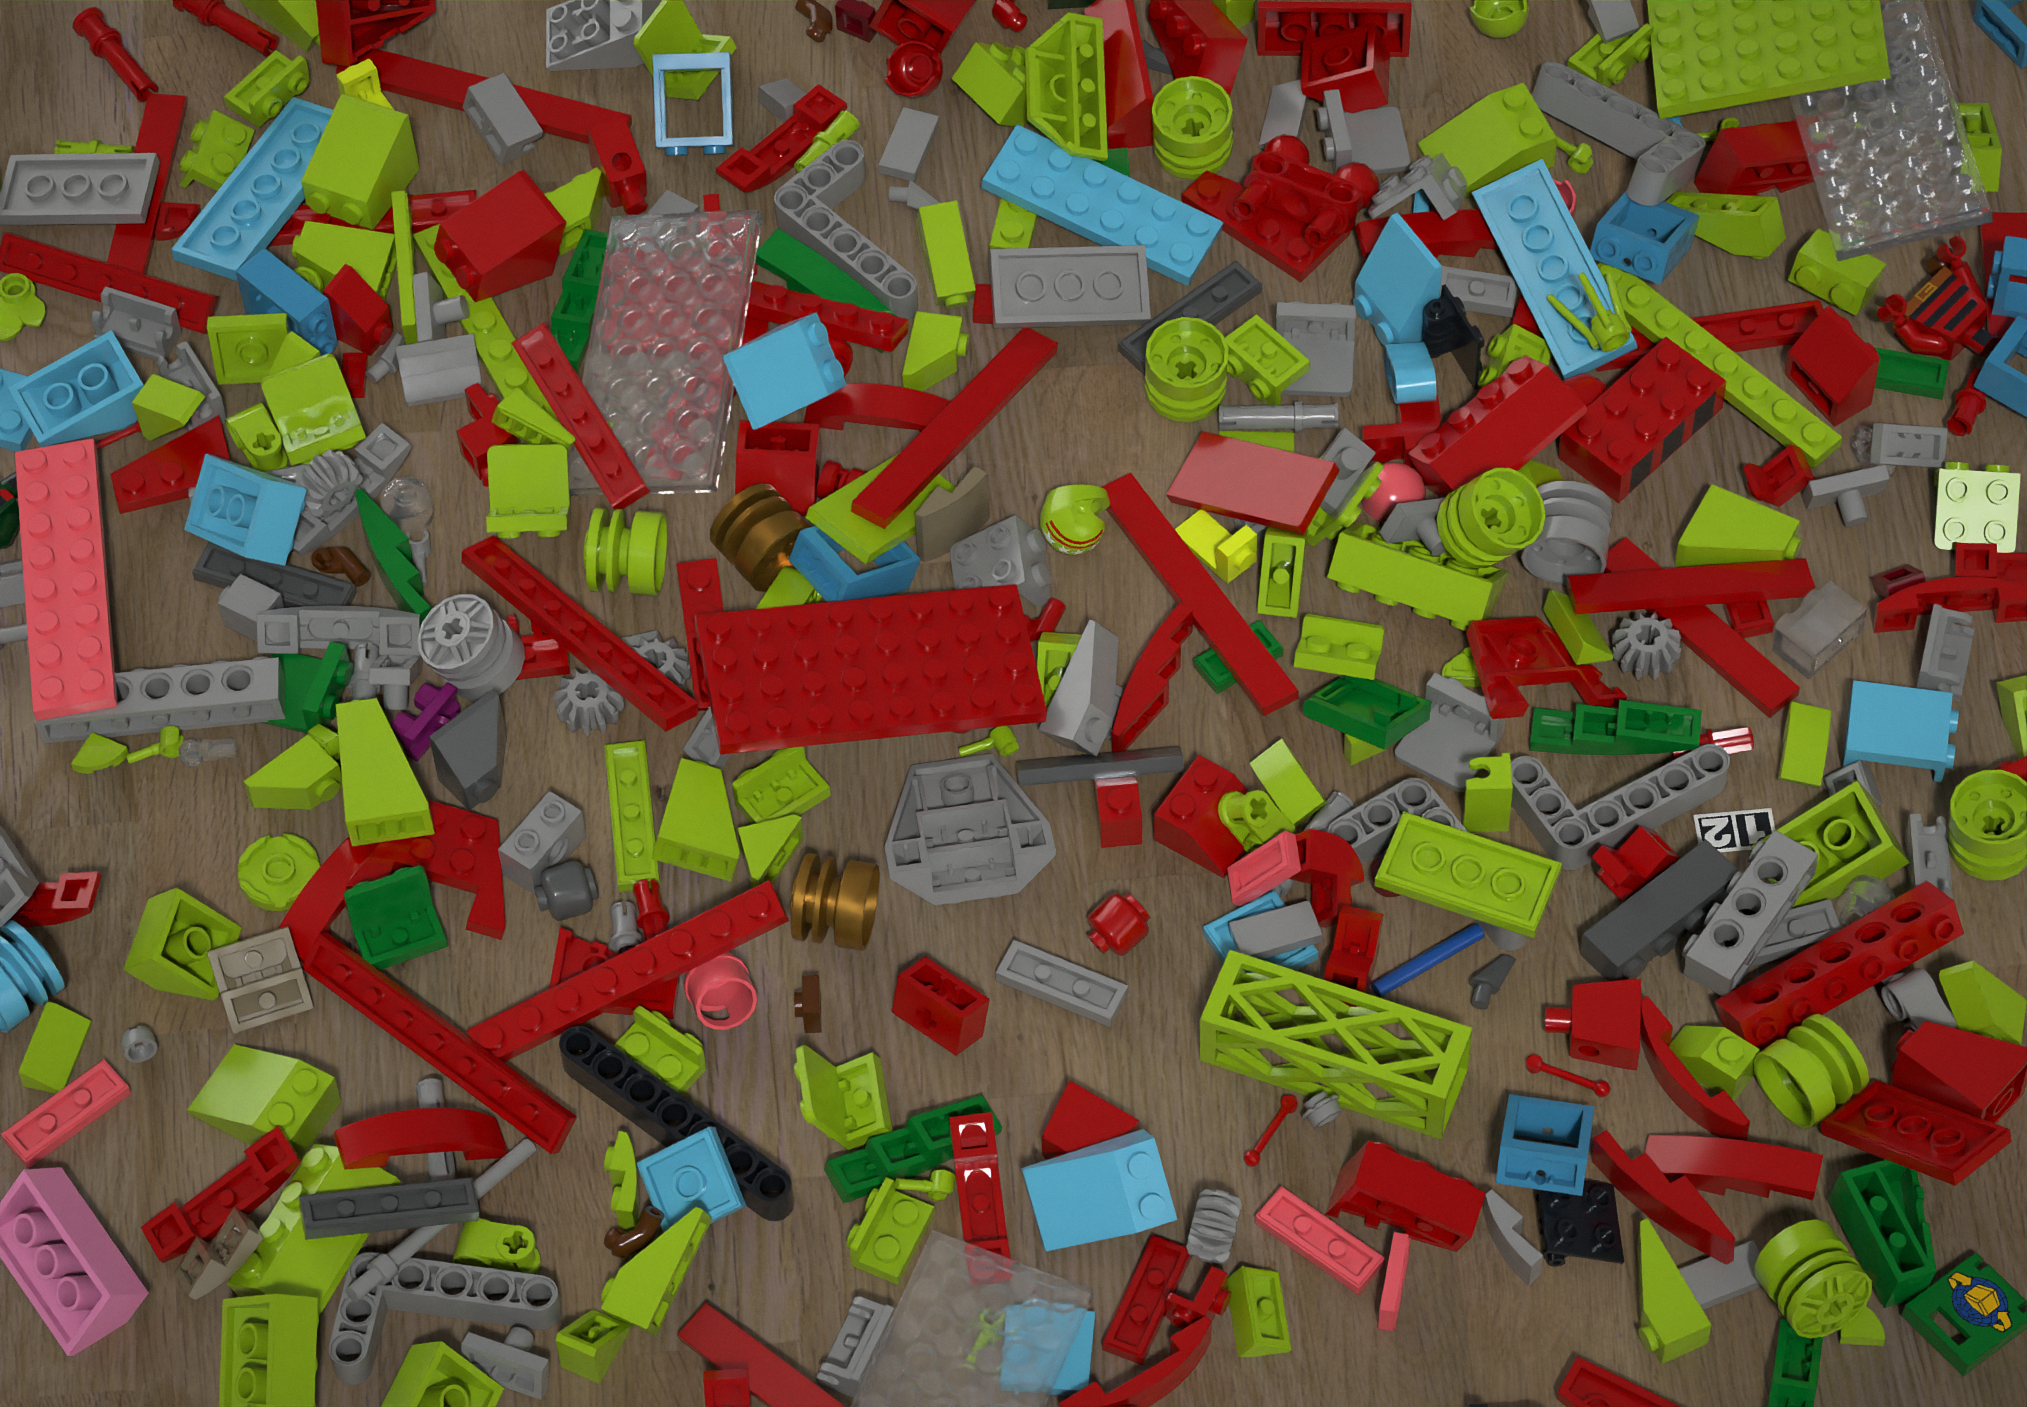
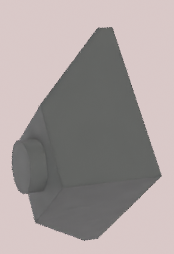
M493 689L429 736L438 780L469 811L479 803H485L490 800L501 787L507 736L499 694Z

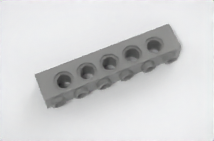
M256 657L252 660L235 662L215 661L211 664L193 666L180 664L171 668L152 670L138 668L130 672L115 673L118 707L36 721L34 716V723L44 744L86 740L91 732L107 738L159 733L162 728L167 726H176L179 730H190L285 719L286 677L279 657Z

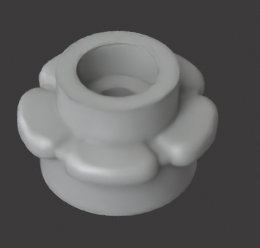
M1326 1091L1315 1095L1304 1104L1307 1111L1303 1114V1119L1305 1121L1309 1120L1314 1129L1328 1124L1343 1112L1337 1102L1340 1099L1339 1095L1329 1097Z

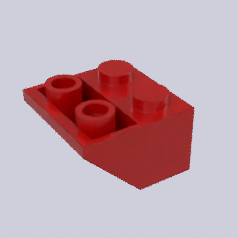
M1828 306L1821 311L1788 351L1785 375L1835 427L1872 405L1880 358L1876 349L1870 343H1865L1854 332L1851 323L1845 317L1839 316Z
M740 420L736 449L735 495L750 486L761 483L769 484L789 503L792 511L797 512L800 516H806L809 507L817 501V484L822 455L820 425L771 422L753 430L750 421Z

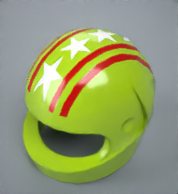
M1075 484L1058 487L1049 492L1040 514L1039 526L1046 542L1054 550L1065 555H1080L1093 549L1102 539L1106 528L1104 521L1096 515L1105 511L1110 505L1107 491L1099 486Z

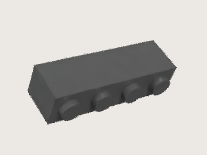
M1705 839L1583 933L1580 955L1607 981L1636 979L1644 971L1647 963L1657 955L1660 957L1667 955L1675 947L1680 937L1688 931L1694 933L1704 925L1707 914L1716 902L1722 905L1729 895L1726 893L1728 885L1739 870Z

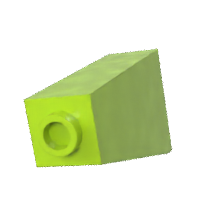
M377 698L357 699L351 702L336 704L345 822L352 847L435 834L429 804Z

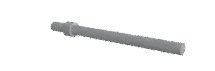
M529 1139L521 1141L473 1182L477 1201L536 1152L535 1145ZM449 1224L419 1227L387 1255L380 1254L367 1265V1271L346 1288L348 1297L352 1301L358 1302L378 1284L385 1285L398 1274L399 1266Z

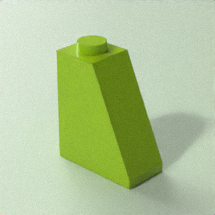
M240 0L247 8L304 51L308 52L316 44L320 47L316 0Z
M955 200L919 207L915 227L935 306L945 304L946 309L966 306L969 304V299H974L976 289L958 202Z
M305 221L301 235L295 236L292 245V256L297 258L298 266H307L315 269L323 280L324 289L343 265L347 264L364 279L384 302L386 301L397 268L395 234Z
M1711 484L1678 542L1675 566L1681 568L1795 559L1803 541L1802 538L1798 537L1800 520Z
M681 758L651 859L731 882L740 852L722 771L702 761H691Z

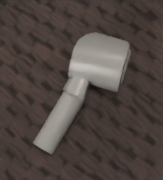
M424 530V539L419 542L411 541L409 531L406 533V536L409 538L415 567L420 572L422 586L424 587L427 585L425 562L432 550L427 530Z

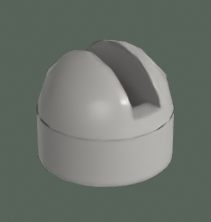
M137 1025L138 1028L132 1030L128 1028L122 1035L121 1047L125 1058L134 1063L149 1060L156 1054L158 1049L152 1032L147 1027ZM143 1042V1044L135 1046V1044Z

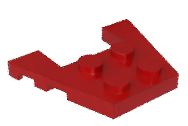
M1539 617L1472 621L1466 632L1492 719L1524 716L1529 704L1518 690V686L1571 682L1587 705L1618 709L1619 700L1626 701L1627 699L1626 694L1620 688L1616 687L1612 691L1600 681L1603 674L1593 665H1576L1558 634Z
M426 799L429 804L435 834L380 842L347 882L345 892L360 882H372L389 876L393 870L397 871L405 867L422 866L427 880L476 894L465 930L502 940L505 930L502 870L498 852L500 848L498 820Z

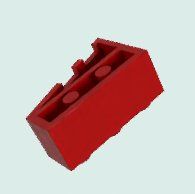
M316 0L322 63L351 66L358 61L357 58L371 49L376 50L384 45L383 41L396 33H403L436 12L435 0Z
M1151 0L1149 3L1148 19L1175 78L1196 76L1210 79L1222 86L1230 97L1248 39L1211 0Z
M1818 118L1772 124L1763 123L1738 128L1730 127L1721 129L1693 183L1699 193L1757 196V194L1777 188L1778 192L1782 193L1823 179L1838 151Z
M1368 1140L1340 1170L1325 1215L1338 1218L1340 1211L1366 1218L1364 1224L1366 1227L1378 1230L1381 1222L1405 1229L1404 1234H1408L1412 1240L1457 1252L1472 1238L1486 1192L1475 1188L1466 1179L1450 1177L1435 1170L1428 1162L1412 1160L1396 1153L1394 1148L1385 1143Z

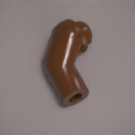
M798 0L795 9L810 19L811 25L806 29V34L819 43L823 42L827 33L830 34L833 29L831 12L815 0Z
M321 547L312 553L311 562L320 572L345 574L356 587L366 584L371 577V573L346 547Z
M646 1206L633 1230L624 1233L621 1228L611 1229L604 1238L605 1247L612 1250L611 1254L620 1258L627 1257L646 1248L651 1244L664 1219V1213L653 1206Z

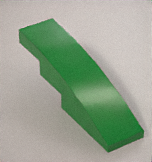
M779 228L754 253L755 263L786 280L788 290L804 294H816L821 298L841 303H852L857 307L877 312H888L893 316H897L840 268ZM873 348L879 351L880 353L884 352V350Z
M584 229L562 278V293L551 315L550 331L577 373L589 347L611 283L609 281V267L618 258L622 244V236Z
M360 488L355 492V497L367 547L379 576L400 611L420 615L421 627L423 620L431 611V606L421 597L424 595L420 572L410 563L413 561L409 538Z
M1619 700L1618 709L1577 704L1575 712L1534 707L1529 751L1572 755L1616 756L1695 750L1699 747L1702 710Z
M980 1095L909 1117L905 1128L869 1138L865 1149L828 1160L824 1171L844 1204L870 1195L874 1188L880 1189L886 1177L895 1181L897 1178L910 1179L953 1159L949 1117L992 1112L995 1136L1001 1133L1003 1127L984 1096Z
M1785 1319L1780 1321L1767 1407H1814L1823 1337L1810 1339L1799 1336Z

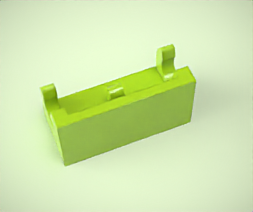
M1502 753L1500 757L1474 758L1469 762V769H1486L1490 775L1486 778L1476 777L1466 780L1462 825L1469 833L1508 832L1513 792L1510 753Z

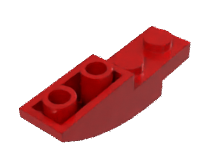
M716 558L676 563L695 701L698 702V711L708 710L710 702L695 630V615L724 612Z

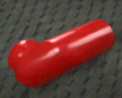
M995 0L992 9L993 18L1005 29L1010 28L1015 33L1021 32L1025 28L1028 19L1025 14L1020 13V8L1014 4L1015 0Z
M1055 598L1048 599L1038 618L1031 619L1028 615H1024L1030 642L1039 640L1042 632L1055 631L1066 610V606L1062 601Z

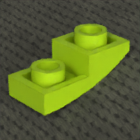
M1790 702L1782 740L1784 748L1777 780L1817 789L1821 787L1829 740L1831 710Z
M1281 738L1249 763L1281 812L1295 827L1328 803L1284 739Z
M619 1131L615 1146H608L604 1171L610 1173L611 1184L614 1189L611 1199V1212H616L619 1228L631 1231L635 1228L639 1218L640 1187L631 1141L627 1132Z

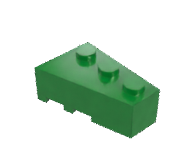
M1889 1160L1841 1172L1828 1197V1201L1866 1274L1872 1280V1286L1884 1308L1914 1299L1928 1288L1937 1271L1929 1223L1925 1222L1923 1209L1924 1191L1923 1187L1919 1185L1918 1173L1915 1170Z

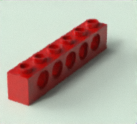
M1925 881L1716 1000L1715 1004L1723 1027L1758 1049H1764L1776 1040L1788 1035L1794 1027L1801 1026L1803 1020L1810 1015H1823L1963 935L1964 931L1955 902L1933 884Z

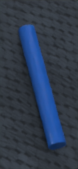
M1478 923L1471 925L1371 983L1372 990L1377 997L1381 998L1484 938L1483 929Z

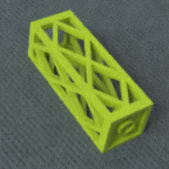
M1229 950L1200 1018V1061L1309 1097H1314L1323 1091H1326L1329 1097L1339 1095L1340 1099L1337 1102L1342 1108L1441 1140L1469 1070L1473 1028ZM1294 989L1309 1006H1295L1275 993V991ZM1343 1002H1347L1359 1007H1349ZM1238 1011L1245 1016V1020L1234 1021ZM1257 1011H1261L1270 1015L1261 1017ZM1399 1023L1414 1040H1400L1381 1028L1380 1025ZM1287 1025H1292V1026H1293V1027H1290V1028H1284V1029H1278V1030H1273V1029H1272V1028H1275V1027H1281V1026H1287ZM1328 1034L1337 1036L1352 1053L1342 1055L1333 1053L1319 1036ZM1305 1039L1310 1045L1295 1040ZM1362 1045H1366L1375 1049L1366 1050ZM1257 1049H1270L1290 1063L1272 1066ZM1397 1059L1398 1061L1381 1065L1378 1063V1061ZM1438 1069L1434 1081L1424 1070ZM1410 1073V1075H1411L1414 1079L1409 1078V1077H1406V1076H1403V1075H1401V1074ZM1312 1082H1321L1322 1084L1326 1085L1327 1087H1324V1086H1321V1085H1318V1084H1315V1083H1312ZM1362 1083H1375L1395 1096V1098L1376 1100Z

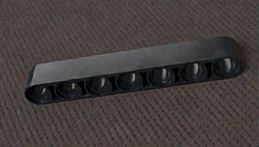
M574 1026L563 1032L559 1040L564 1071L572 1079L665 1147H669L707 1127H715L732 1171L739 1167L750 1169L742 1174L734 1173L747 1207L768 1221H780L790 1215L794 1207L792 1182L785 1170L591 1029L585 1026ZM578 1050L588 1051L583 1055H572V1053ZM610 1073L620 1074L613 1079L604 1078V1076ZM643 1096H648L652 1098L647 1102L635 1101ZM673 1120L684 1121L681 1125L678 1126L668 1125V1123ZM771 1191L782 1192L780 1196L775 1198L764 1196Z

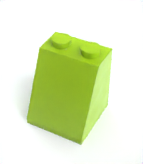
M342 94L336 103L301 180L306 205L316 213H328L330 216L344 220L349 224L373 230L392 206L391 192L403 191L420 170L409 115Z

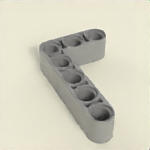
M1556 62L1543 63L1532 93V97L1539 109L1636 159L1637 163L1626 191L1627 196L1631 200L1645 206H1656L1694 178L1706 145L1705 140L1701 136L1667 118L1660 119L1658 113L1563 64Z
M853 140L839 141L775 192L774 204L777 227L840 268L872 293L895 315L910 320L918 311V293L915 277L832 211L833 208L860 188L866 179L863 147Z
M1716 744L1700 746L1577 811L1538 759L1531 756H1521L1511 761L1513 784L1511 806L1551 860L1561 862L1562 869L1575 870L1594 861L1592 856L1602 845L1617 849L1640 826L1653 830L1718 796L1724 791L1727 784L1730 757L1724 748ZM1704 769H1712L1716 772H1707ZM1519 781H1529L1531 784H1522ZM1669 787H1677L1682 790L1676 791L1669 789ZM1635 805H1642V806H1645V807H1647V808H1645V809H1639V808H1636V807H1634V806H1635ZM1542 811H1550V812H1553V813H1555V814L1546 815V814H1543V813H1541V812H1542ZM1601 823H1607V824H1610V825H1612V826H1611V827H1603V826H1600L1599 824H1601ZM1564 842H1574L1577 843V845H1567L1564 844Z
M1409 778L1401 781L1337 818L1329 825L1327 830L1328 833L1335 834L1345 841L1352 843L1351 846L1357 853L1361 864L1388 849L1403 811L1453 828L1468 831L1430 784L1420 778ZM1415 802V803H1418V804H1420V805H1419V806H1410V805H1407V803ZM1375 822H1382V823H1385V824H1387V825L1377 826V825H1374L1373 823H1375ZM1475 919L1492 942L1500 949L1514 951L1523 947L1527 942V936Z
M374 1252L362 1253L355 1257L347 1271L329 1343V1355L334 1372L342 1383L357 1385L364 1382L373 1371L388 1309L546 1330L557 1324L562 1315L558 1288L552 1279L543 1275L410 1257L398 1267V1274L385 1285L378 1284L358 1302H354L346 1294V1288L367 1271V1265L381 1254ZM410 1282H421V1284L414 1289L404 1288ZM454 1287L464 1288L459 1294H446ZM496 1293L507 1294V1296L499 1301L489 1300ZM538 1299L550 1300L543 1306L536 1307L531 1305ZM358 1315H369L365 1321H352ZM354 1353L360 1355L354 1361H342L346 1355Z

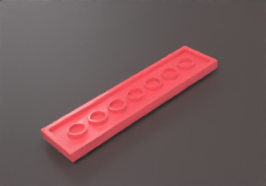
M94 438L15 452L34 716L36 721L118 707L98 456Z

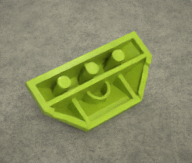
M1068 12L1025 49L1027 120L1069 155L1106 161L1108 159L1103 21L1102 18Z

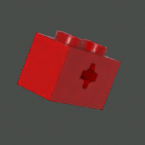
M925 956L898 975L892 1013L957 1056L983 1037L990 999Z

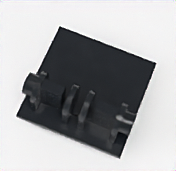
M1446 284L1442 285L1441 298L1431 300L1425 306L1423 341L1430 358H1438L1443 354L1451 352L1475 390L1478 389L1479 371H1482L1480 357L1481 348L1484 347V339L1479 328L1476 325L1471 326L1466 318V311L1461 299L1457 296L1453 297Z
M1537 1173L1539 1176L1546 1175L1544 1173ZM1584 1180L1582 1196L1537 1190L1535 1192V1199L1539 1202L1540 1209L1538 1222L1541 1226L1539 1231L1540 1235L1545 1238V1249L1542 1251L1543 1258L1548 1260L1549 1266L1558 1267L1564 1265L1567 1256L1619 1264L1624 1263L1614 1185Z

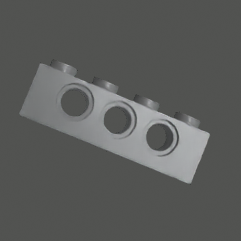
M1776 830L1772 832L1766 842L1760 840L1749 856L1748 862L1751 864L1744 874L1738 871L1730 881L1726 891L1729 895L1722 905L1716 902L1710 909L1704 922L1707 926L1701 935L1693 934L1688 940L1682 956L1686 958L1684 975L1721 996L1734 991L1815 875L1818 854ZM1773 878L1776 881H1778V883L1767 884L1764 883L1761 879ZM1751 909L1756 914L1744 915L1739 910ZM1721 940H1727L1732 942L1734 945L1731 947H1723L1717 944L1716 942Z

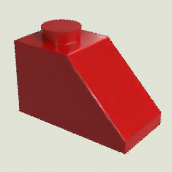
M344 264L325 287L323 295L329 300L337 340L361 352H368V355L372 356L380 345H384L392 335L393 325L389 306L351 266Z
M1136 776L1093 779L1101 848L1142 844V813Z

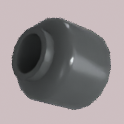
M577 861L567 862L543 870L540 877L541 886L534 888L540 911L549 910L551 916L557 921H563L590 912L593 907V900L599 898L590 868H583Z

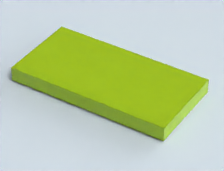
M898 453L809 507L805 518L866 565L916 534L915 513L938 486L950 493L956 487L938 474L886 529L851 512L852 501L900 454Z
M1403 811L1375 877V886L1534 939L1562 871V863Z

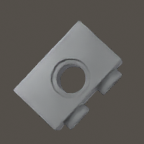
M549 791L498 849L503 875L535 895L534 888L541 886L540 877L542 871L563 864L587 837L582 811Z

